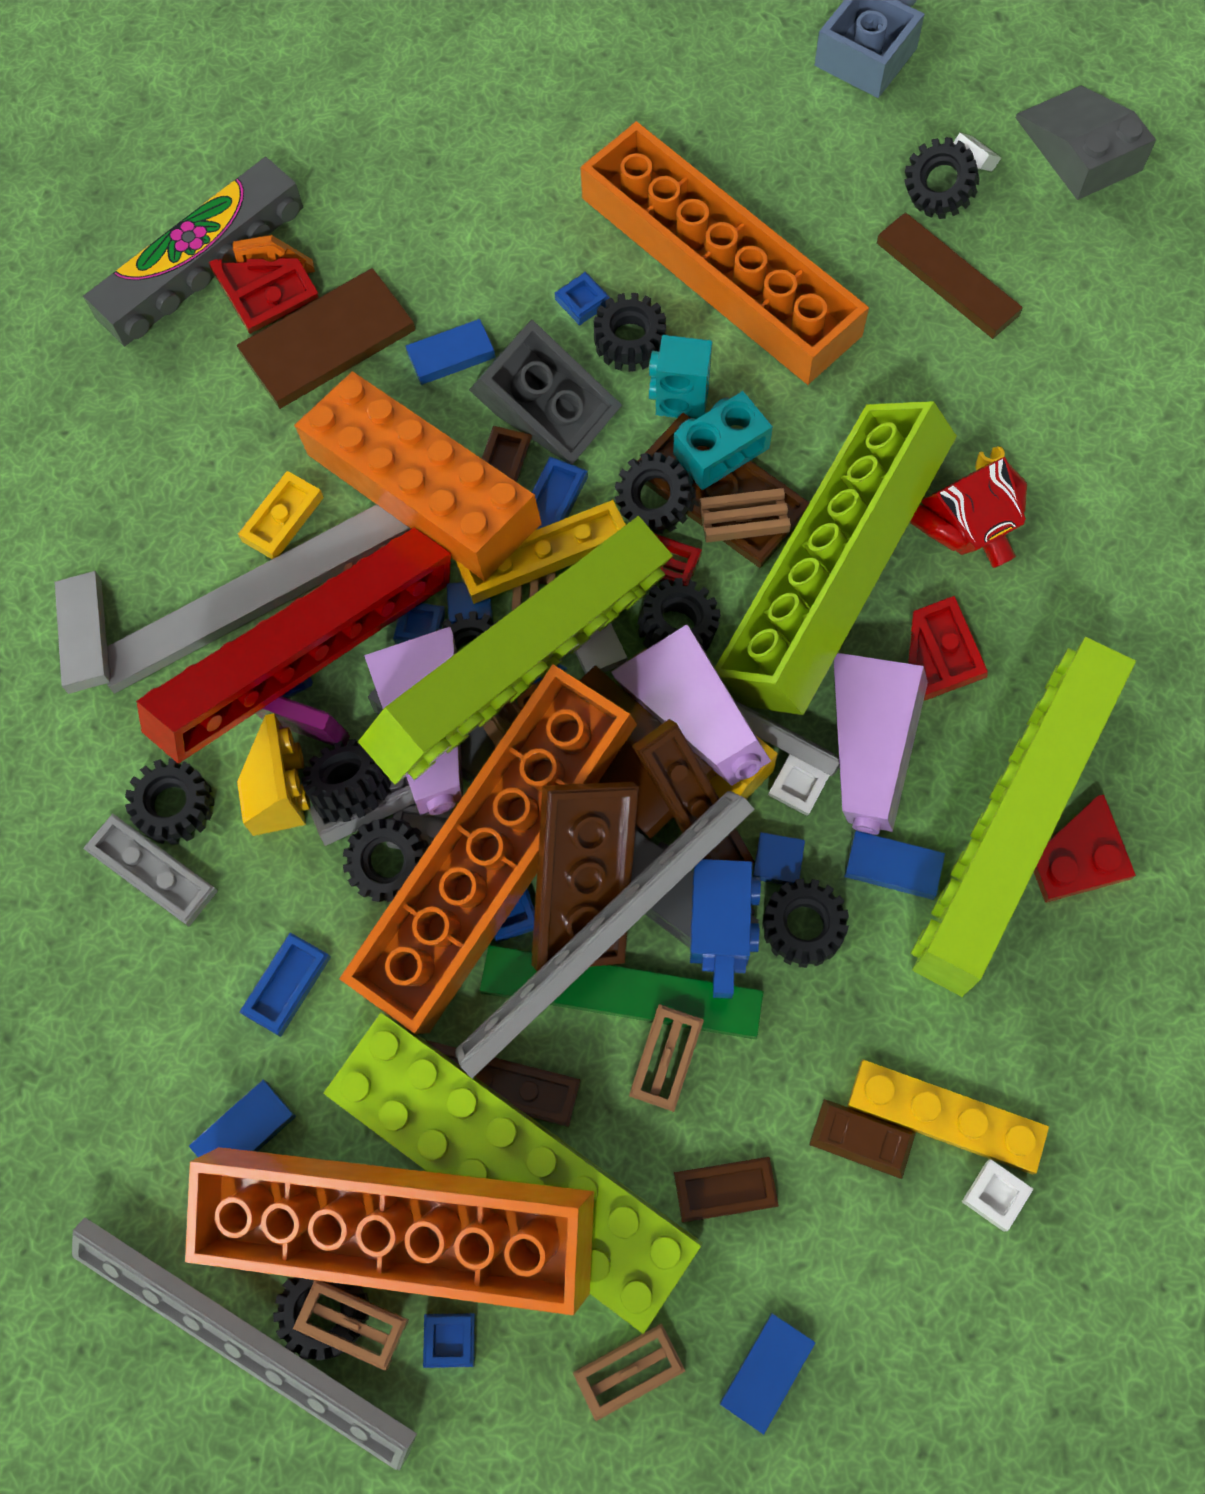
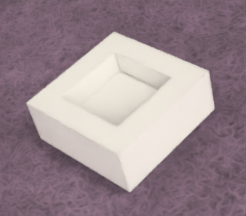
M959 133L953 142L956 145L959 140L965 144L966 150L970 148L978 169L992 171L1001 160L999 155L973 136Z
M789 754L768 795L808 816L830 775Z
M990 1159L986 1161L963 1198L962 1203L1005 1232L1010 1229L1033 1188Z

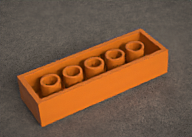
M353 371L294 425L308 456L410 529L415 527L450 552L452 559L461 563L483 581H486L542 524L535 494Z

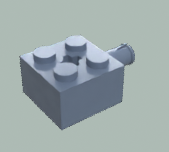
M844 0L819 31L814 66L879 98L916 51L925 14L911 7L917 0Z

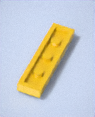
M611 500L535 530L486 581L480 579L458 561L456 563L472 602L475 604L575 564L626 524L614 500Z
M862 1060L847 1105L848 1108L1032 1175L1037 1173L1049 1129L1047 1125L866 1060Z

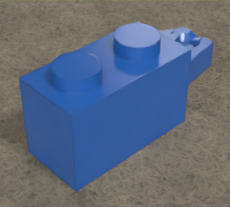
M702 859L693 868L690 963L702 964V971L713 972V998L732 999L734 994V973H745L750 952H758L760 928L759 923H751V905L759 906L761 880L760 877H752V862Z

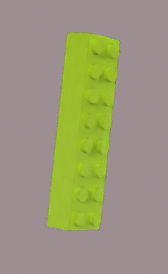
M934 401L866 404L715 666L716 671L735 701L747 707L804 715L957 437Z
M637 516L384 707L359 739L358 743L394 785L408 774L415 781L436 763L435 760L445 752L448 754L469 737L468 734L477 726L481 728L501 711L500 708L507 702H514L532 686L531 683L539 677L541 679L544 678L552 664L558 666L562 662L561 659L569 653L571 655L574 654L591 639L590 636L596 631L601 632L619 616L621 611L625 608L627 610L642 599L647 594L646 591L666 575L661 568L673 555L640 516Z
M1086 636L1076 651L1067 648L1044 687L1046 691L1041 700L1035 705L1026 723L1028 727L1022 738H1019L1008 758L1010 763L1003 775H1000L989 796V799H991L989 804L974 825L970 834L971 840L965 851L961 852L950 873L957 880L950 879L945 890H942L930 914L937 917V921L932 918L930 919L911 950L910 954L917 957L912 971L961 997L982 979L1136 660Z
M381 1012L323 1093L427 1172L594 1191L590 1295L642 1334L645 1333L702 1246V1241L532 1117L514 1106L495 1090L488 1087L475 1076L471 1078L458 1063L385 1013Z

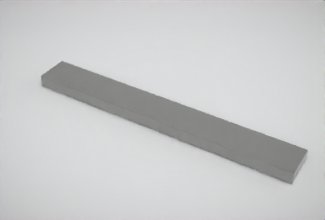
M376 504L107 646L110 683H107L108 687L114 694L318 586L329 578L342 573L345 565L351 562L355 565L360 559L368 557L376 552L379 547L387 545L392 539L400 537L411 529Z
M727 791L455 1049L460 1067L471 1078L482 1070L755 810L749 802L732 791Z
M84 1217L73 1229V1258L393 1469H401L410 1454L417 1433Z

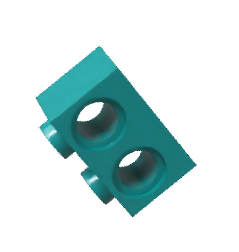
M662 335L660 351H652L649 366V376L651 377L649 399L656 400V415L678 418L682 413H685L690 418L697 419L705 414L710 381L711 340Z
M741 391L732 398L726 397L719 400L709 412L697 419L691 418L682 423L677 431L674 432L673 455L700 489L704 490L770 449L773 426L744 391ZM738 425L742 426L743 429H733L730 426ZM706 446L710 449L706 451H701L696 449V447Z

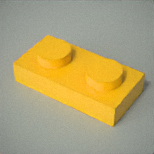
M286 471L238 533L241 541L271 559L280 556L324 497L321 490L291 472Z

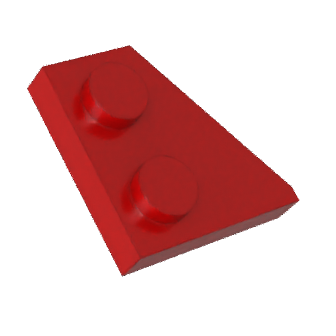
M279 258L272 262L264 259H247V262L223 263L222 259H214L209 262L211 270L249 334L319 298L318 291L298 258Z
M955 596L913 611L908 664L924 666L928 681L924 701L985 679L988 676V670Z
M1104 794L1097 796L1047 843L1034 870V875L1045 903L1128 881L1136 876Z

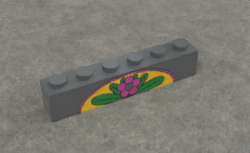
M265 156L83 295L95 319L124 347L134 339L143 337L149 327L165 315L175 312L181 302L194 292L203 290L208 285L209 281L215 277L209 265L210 261L222 259L223 263H237L233 251V241L269 236L271 232L284 222H289L296 217L303 208L296 183Z

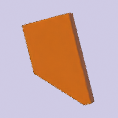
M273 235L233 241V251L237 263L247 262V259H264L272 262L279 258H298L306 273L315 272L313 259Z

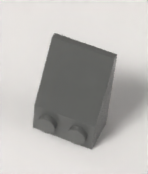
M1082 85L1019 112L1015 117L1077 200L1143 171L1156 142L1155 137L1134 111Z
M532 319L469 389L496 416L520 432L531 434L532 440L571 465L622 406L619 401Z

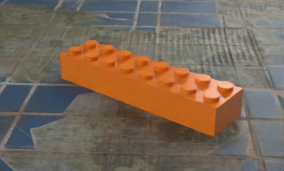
M637 121L580 167L583 200L807 385L863 336L869 307Z
M552 664L339 979L412 1033H430L537 874L543 786L598 783L637 726L631 714Z
M218 1147L190 1161L185 1262L574 1316L590 1295L594 1191Z

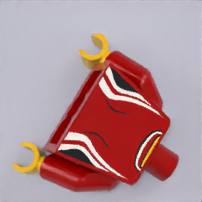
M996 446L992 448L991 459L986 457L984 452L981 451L977 457L976 471L922 499L923 506H918L910 524L948 549L957 551L960 555L983 548L992 568L998 567L1016 557L1006 534L1025 524L1026 518L1024 513L1026 511L1027 482L1007 462L1002 447Z

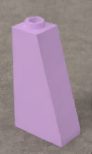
M688 625L683 626L612 671L614 678L623 690L660 723L663 724L668 719L676 722L692 751L731 786L740 780L754 776L761 767L771 762Z
M451 627L364 655L383 709L457 653ZM461 744L447 754L445 752L435 760L436 763L415 781L409 774L406 776L420 815L428 812L431 815L445 813L453 809L456 805L455 803L459 802L463 797Z
M837 653L834 659L842 811L848 823L853 824L852 828L857 831L873 835L879 834L880 830L893 832L928 684L924 666Z

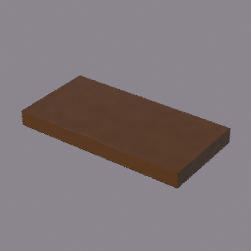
M371 268L237 344V348L275 404L281 409L414 332L415 326L400 303L374 269Z
M682 413L645 453H648L650 456H654V452L662 453L665 457L669 455L680 464L673 455L674 432L677 431L682 423L691 418ZM706 446L696 447V449L701 451H706L710 449ZM750 460L704 490H701L693 480L694 484H692V487L696 490V498L691 500L694 504L693 511L687 510L686 515L703 527L699 506L700 498L784 488V500L788 508L787 516L790 518L791 524L790 532L723 541L758 568H761L794 531L810 502ZM654 478L645 483L646 486L668 501L670 486L666 480ZM778 516L754 518L752 521L714 523L712 527L776 520Z
M595 665L579 681L630 713L637 723V726L598 783L634 782L639 786L636 826L651 839L673 818V815L632 746L662 723ZM694 753L710 781L716 775L714 770Z
M634 782L543 786L531 964L536 971L540 970L631 883L639 786ZM627 931L591 966L625 963Z

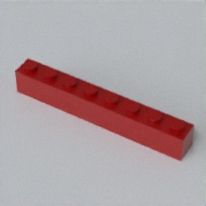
M415 527L400 537L392 539L384 547L368 557L360 559L355 565L339 575L329 578L323 585L302 598L294 600L289 606L270 618L260 621L254 628L233 641L225 643L220 649L198 663L188 666L182 673L166 683L148 691L136 701L142 733L178 764L445 588L450 580L451 553Z

